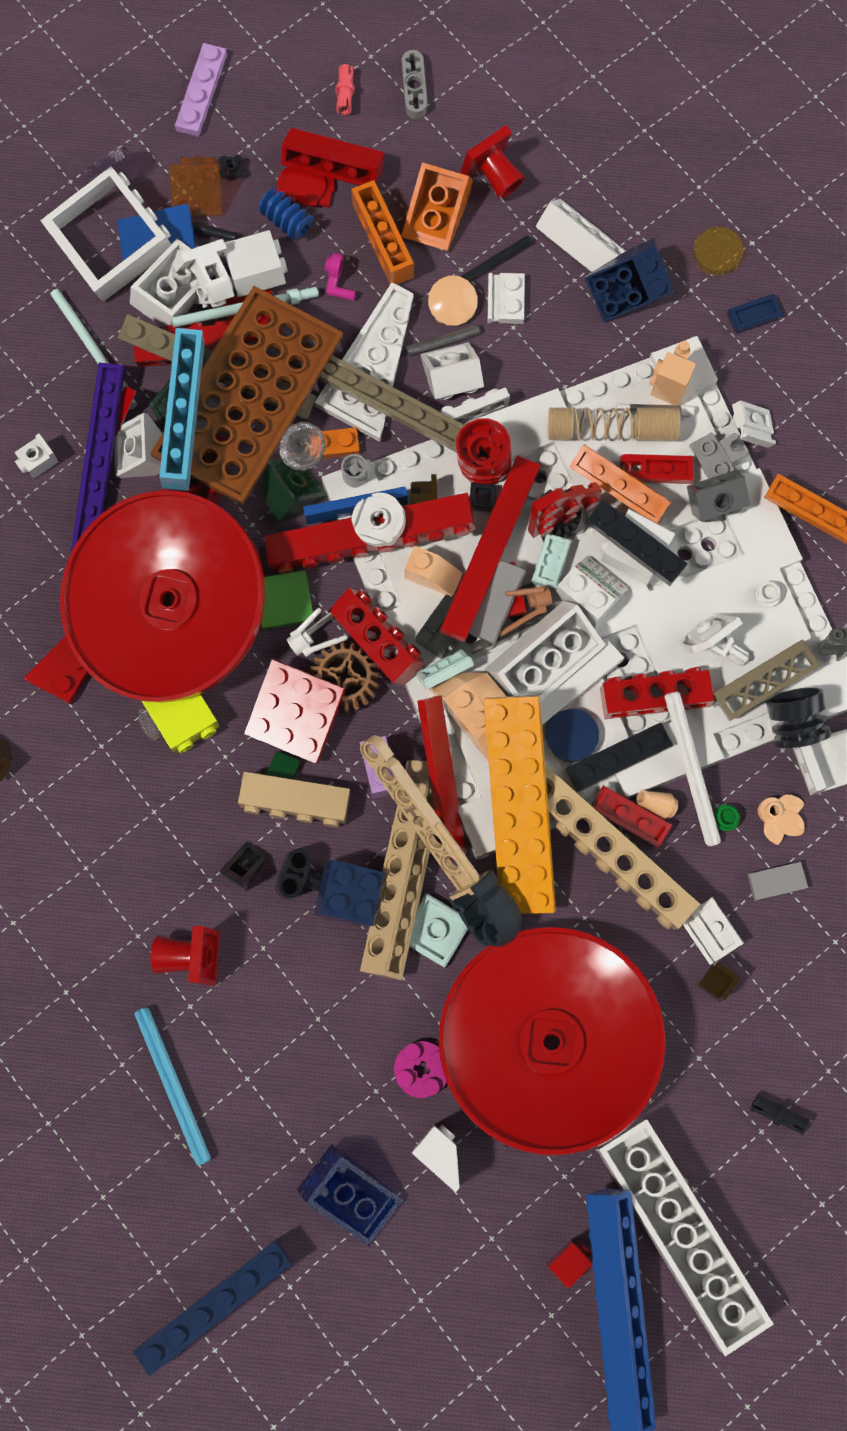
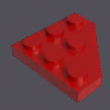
M590 483L586 489L583 484L571 486L567 489L568 492H564L562 488L555 489L533 502L528 531L533 538L538 535L546 536L555 529V525L562 521L564 524L570 522L577 516L576 513L584 508L586 511L594 508L599 503L602 493L598 483Z

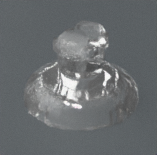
M308 422L291 424L287 428L278 448L280 457L287 466L295 470L300 469L304 471L313 468L324 456L323 452H325L326 444L324 435L317 426Z

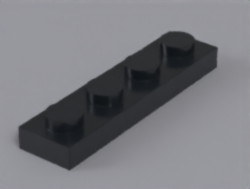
M604 500L586 521L589 526L669 586L674 583L688 564Z
M660 722L566 767L565 771L576 793H579L672 748L674 745Z

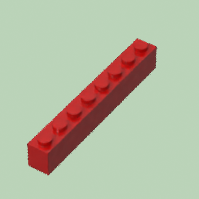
M462 493L402 506L406 517L405 528L401 536L391 546L374 547L364 543L355 532L352 517L266 535L264 537L268 565L275 572L286 574L298 567L309 569L317 567L318 563L322 562L338 563L346 557H366L368 553L374 551L380 553L390 552L393 550V547H414L419 542L426 540L438 542L444 540L445 536H466L470 534V531L476 530L472 501L468 493ZM384 514L373 518L376 526L385 522Z

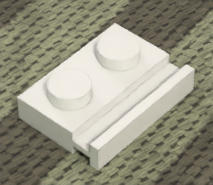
M488 274L487 323H491V321L509 324L524 323L525 274Z
M743 401L732 404L734 411L733 421L737 429H741V435H738L740 440L767 448L776 444V441L771 438L774 431L768 409Z
M713 897L701 904L683 924L710 965L744 944Z

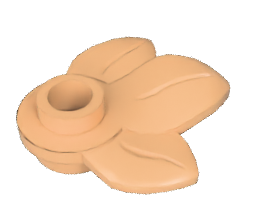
M786 794L778 799L769 797L761 801L758 806V815L764 822V834L769 841L779 845L784 834L788 836L804 834V822L798 814L804 806V802L800 798ZM771 806L774 807V815L770 813Z

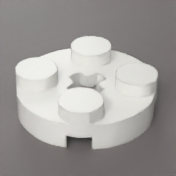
M386 493L371 494V497L365 500L363 498L354 508L352 514L353 527L364 543L374 547L391 546L404 531L406 524L405 511L393 496ZM384 514L385 522L376 526L373 518Z

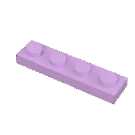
M203 43L175 123L177 132L200 136L227 57L226 48Z

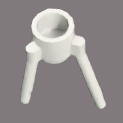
M317 608L296 630L290 633L291 636L286 640L297 656L304 653L307 657L313 652L348 639V636L344 635L311 647L314 641L310 635L334 617L331 613L306 630L305 628L321 612V609Z

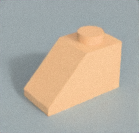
M414 546L404 569L405 579L442 594H448L451 597L454 596L463 575L461 571L441 556Z

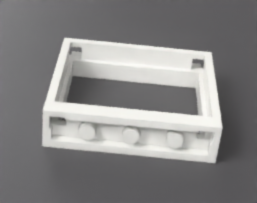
M112 166L40 220L102 302L150 267L171 246L168 240L171 236L163 224L159 227L155 223L158 220L149 206L144 209L141 205L144 202L136 189L130 191L127 187L130 185L128 179L122 172L117 174ZM117 186L154 233L155 237L98 280L60 229Z

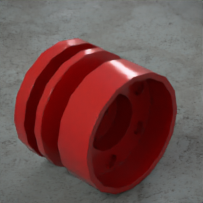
M480 418L468 422L459 431L456 438V453L462 475L472 483L493 485L500 482L508 474L512 465L511 441L506 428L495 420Z

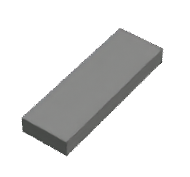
M500 561L471 627L470 635L492 644L496 643L515 599V596H506L505 592L519 589L526 573L524 569Z

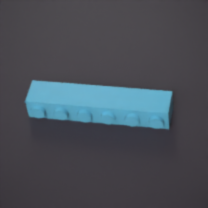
M176 328L159 475L163 489L189 491L204 353L202 330Z

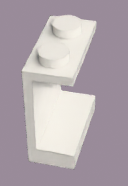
M847 729L831 734V737L819 743L793 748L810 796L847 785Z

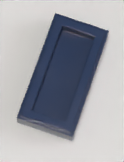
M775 294L730 308L727 311L728 318L736 335L780 320L784 316Z

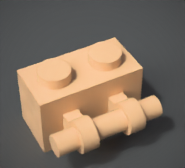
M682 341L678 344L674 354L667 352L664 360H658L649 385L653 386L651 396L672 405L680 404L696 366V363L688 360L691 350L690 344L687 341Z

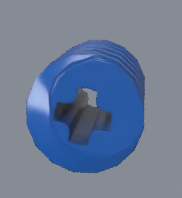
M271 188L259 203V213L266 216L267 220L273 222L290 239H300L310 229L314 217L312 215L306 217L307 211L305 209L299 211L300 205L298 203L292 204L291 197L285 198V192L279 191L276 194V188Z

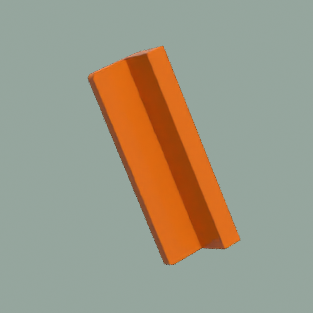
M585 444L582 445L569 466L591 482H597L600 488L656 524L660 523L661 517L671 504L670 500Z
M777 474L764 498L847 544V511L786 477Z

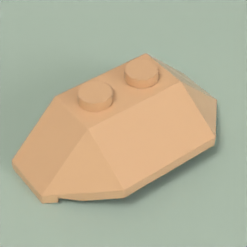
M460 672L451 679L443 681L429 690L434 696H442L443 707L488 761L483 699L507 696L488 673Z

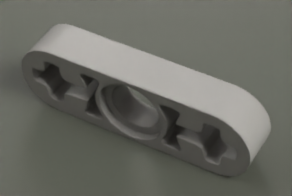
M409 50L402 56L405 110L410 118L420 119L427 113L424 60L420 52ZM410 61H415V71L411 72ZM416 80L421 83V86L412 89L408 86V83ZM418 97L419 108L414 109V98Z

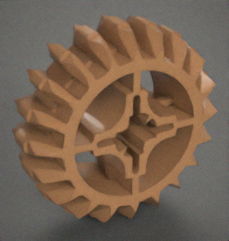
M341 642V649L336 650V646L333 644L330 646L331 653L323 649L321 653L324 659L315 657L314 661L318 666H311L310 671L316 674L314 676L322 679L323 677H328L330 681L346 688L340 706H343L345 713H349L350 705H353L354 710L358 711V702L361 701L363 705H368V700L365 696L375 697V693L371 689H379V683L374 680L380 679V673L375 671L378 666L375 662L370 663L372 659L368 654L364 656L365 651L362 648L356 652L355 643L350 645V649H346L345 642ZM344 659L340 667H330V669H327L332 663ZM353 661H356L364 668L367 674L366 678L360 677V674L353 671ZM348 668L349 678H346L342 685L340 677L344 676ZM363 686L357 693L345 696L348 689Z

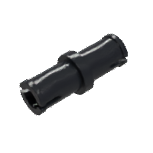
M756 1094L755 1100H753L750 1111H754L772 1120V1124L776 1126L781 1124L798 1132L800 1135L805 1133L810 1120L786 1109L787 1105L782 1103L778 1105L761 1097L759 1094Z

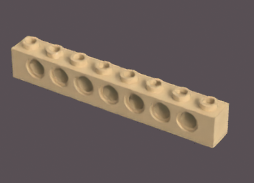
M407 760L405 771L435 812L427 761ZM402 790L403 794L410 799L407 792ZM398 805L382 872H384L375 918L373 926L369 928L360 971L378 977L402 981L430 851Z
M545 765L546 784L549 788V795L547 796L549 817L556 823L554 826L556 830L565 837L570 835L576 841L575 847L587 856L590 853L597 860L595 865L606 874L611 872L617 878L615 882L621 889L627 893L629 890L638 897L636 902L646 911L653 910L658 915L656 920L668 930L670 928L674 930L679 929L700 906V903ZM562 801L568 804V815H560L556 811L557 802ZM578 820L588 822L590 829L587 834H582L577 830L576 823ZM599 838L608 840L610 844L608 852H601L597 848V840ZM620 856H624L630 861V868L627 871L621 870L617 865V860ZM640 875H646L650 879L651 884L647 890L640 888L638 885ZM661 893H666L671 899V904L668 908H663L659 904L658 899Z

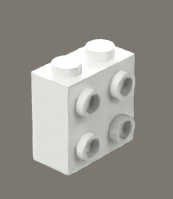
M270 230L225 243L227 249L224 251L238 297L248 295L253 286L265 290L286 284L283 273L288 272L284 257L279 258L278 256L282 254L278 239L273 240Z
M628 509L625 517L668 548L675 533ZM606 538L600 549L604 552L601 561L648 585L653 573Z

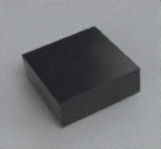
M471 482L469 497L474 511H493L497 485Z

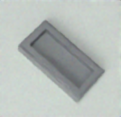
M801 862L747 875L754 901L808 888Z

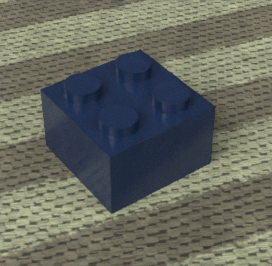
M336 860L325 862L313 915L362 927L373 926L384 872Z

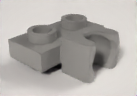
M713 432L689 444V448L708 479L735 470L733 467L747 460L749 454L746 449L738 452L731 449L737 444V433L725 437L719 443Z

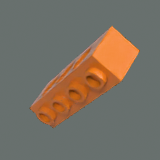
M373 180L352 188V205L389 283L393 282L398 285L413 279V260L375 181Z

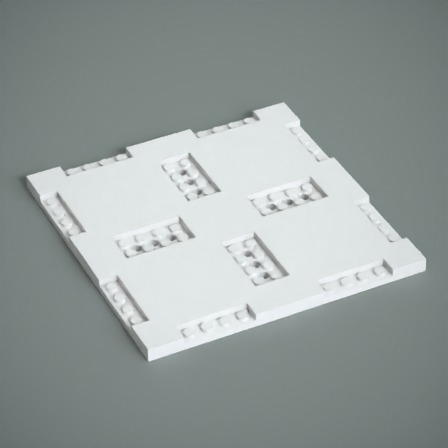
M698 336L685 340L690 344L691 350L688 360L696 363V366L679 405L694 406V415L680 416V434L677 441H637L635 437L632 441L629 414L624 416L621 440L619 441L617 419L614 410L610 419L607 441L605 440L601 410L598 414L593 441L591 440L590 419L587 410L584 416L580 441L578 440L574 410L572 440H549L548 413L550 407H575L580 427L582 414L586 407L591 412L593 425L596 412L601 407L605 414L607 426L609 413L613 407L616 408L617 403L672 405L651 396L653 386L649 385L658 360H664L667 352L674 354L676 346L680 343L653 352L650 358L565 390L559 391L557 388L480 417L495 420L506 428L511 441L512 465L518 455L541 464L538 473H543L547 478L544 483L534 481L500 561L506 563L515 561L517 567L526 571L521 582L522 589L539 587V585L532 584L531 579L545 540V536L542 537L541 535L533 538L528 531L532 503L540 499L543 493L546 495L550 489L553 491L556 488H562L565 491V489L567 490L571 486L582 484L586 489L590 483H593L569 467L583 444L622 468L620 456L623 454L693 456L692 484L708 478L689 448V444L713 432L719 443L720 440L733 433L740 435L716 385L717 376ZM618 414L619 422L621 423L622 414ZM632 414L633 425H634V419H635V415H636V414ZM739 437L737 438V444L731 448L736 452L742 449L747 450L743 440H740ZM432 439L373 462L367 459L368 478L363 486L356 488L348 486L342 478V470L321 477L329 501L405 486L408 493V505H411V482L431 481V474H436L437 499L462 493H468L470 496L471 482L461 473L457 453ZM750 454L746 461L733 467L737 472L745 476L750 506L742 508V511L736 514L718 516L712 522H701L692 515L687 486L691 484L644 483L671 501V504L661 517L662 520L658 523V525L675 533L668 549L677 556V552L680 549H686L691 554L689 560H684L688 563L686 568L671 586L654 574L648 585H645L601 561L604 552L600 549L606 538L586 523L588 517L603 500L624 516L628 509L636 512L603 489L599 503L590 510L586 511L584 508L577 530L573 531L571 536L565 535L564 537L572 540L558 584L575 565L587 556H590L629 588L594 628L603 641L608 639L621 655L627 659V665L625 667L616 666L564 710H582L596 721L599 729V743L593 754L660 722L674 745L672 748L577 793L590 805L603 785L629 799L637 796L641 790L649 791L686 776L669 712L604 719L600 688L602 683L606 682L608 678L622 677V680H626L638 674H648V677L659 676V673L663 671H674L675 674L685 673L686 669L699 667L701 671L709 670L714 693L803 639L820 664V667L778 693L799 688L823 689L826 709L818 714L826 715L830 719L847 712V654L840 661H837L836 655H824L819 651V643L829 635L832 628L802 567L801 561L803 558L779 507L764 498L769 486L761 469H756ZM634 465L633 471H640V465ZM508 474L500 482L493 484L497 485L495 504ZM722 494L717 496L715 503L721 500ZM473 510L476 530L470 531L469 535L462 537L450 535L445 536L442 541L430 542L426 540L419 542L417 545L419 548L441 556L463 573L453 598L458 591L492 512ZM352 516L338 518L337 520L350 518ZM704 540L711 541L714 544V550L705 551L701 546V542ZM393 547L392 551L386 553L374 551L362 558H354L352 556L366 592L372 598L371 604L375 608L379 607L388 615L387 621L391 626H397L405 634L403 639L420 650V657L425 662L420 670L441 660L416 642V635L445 594L405 579L404 569L414 547ZM764 581L774 582L781 589V599L773 607H763L755 599V589ZM549 589L552 605L546 606L547 613L537 615L503 636L499 635L495 644L477 638L476 642L472 644L456 639L458 645L453 653L463 649L471 657L474 666L462 672L488 673L485 669L563 602L555 596L556 591ZM524 598L527 613L522 615L526 616L536 609L534 607L530 608L526 598ZM715 613L736 616L740 618L743 624L732 631L730 635L734 639L733 643L749 653V660L743 666H739L728 658L717 656L707 649L696 654L685 652L680 644L685 635L695 629L697 624L710 618ZM511 618L505 620L501 630L512 624ZM397 647L392 652L393 658L397 656ZM804 654L794 659V668L804 670L811 666ZM777 669L772 672L770 681L783 683L786 680L787 671ZM792 672V673H791V677H793L794 675H796V674H798V673ZM415 674L405 687L420 721L417 700L434 695L421 684ZM757 682L749 687L748 694L760 697L764 693L765 684ZM676 685L679 693H689L686 685ZM769 685V690H768V691H770L771 689H773V688H775V687ZM650 688L652 696L657 698L663 696L659 688ZM626 690L623 692L627 700H636V695L633 691ZM733 696L725 702L731 711L735 712L741 708L743 698ZM747 699L746 705L752 702L753 700ZM766 700L730 722L719 705L715 708L711 705L706 708L685 710L701 770L774 741L776 734L772 733V726L780 722L769 719ZM444 708L459 801L458 812L462 820L463 829L477 860L496 852L489 763ZM548 722L542 727L545 765L575 791L565 771L566 767L575 763L562 761L555 757L549 749L545 739ZM547 786V796H548V795H549V788H548V786ZM557 802L556 811L560 815H568L569 806L565 802ZM549 817L550 830L555 828L556 823Z

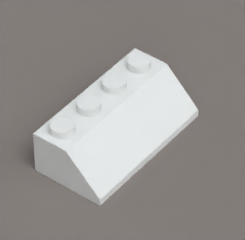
M563 601L485 669L508 697L540 695L541 702L605 646V643L577 604Z

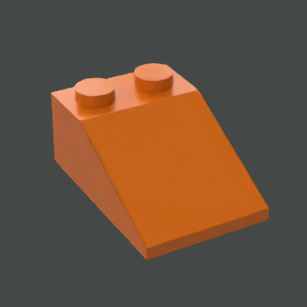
M422 162L401 237L448 251L467 205L474 179Z

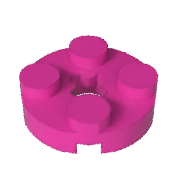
M418 1041L407 1045L400 1051L395 1060L394 1074L397 1084L410 1096L426 1098L435 1095L447 1082L442 1070L439 1047L430 1042ZM421 1061L426 1062V1068L430 1069V1072L419 1078L417 1077V1071L413 1068L414 1065H420Z

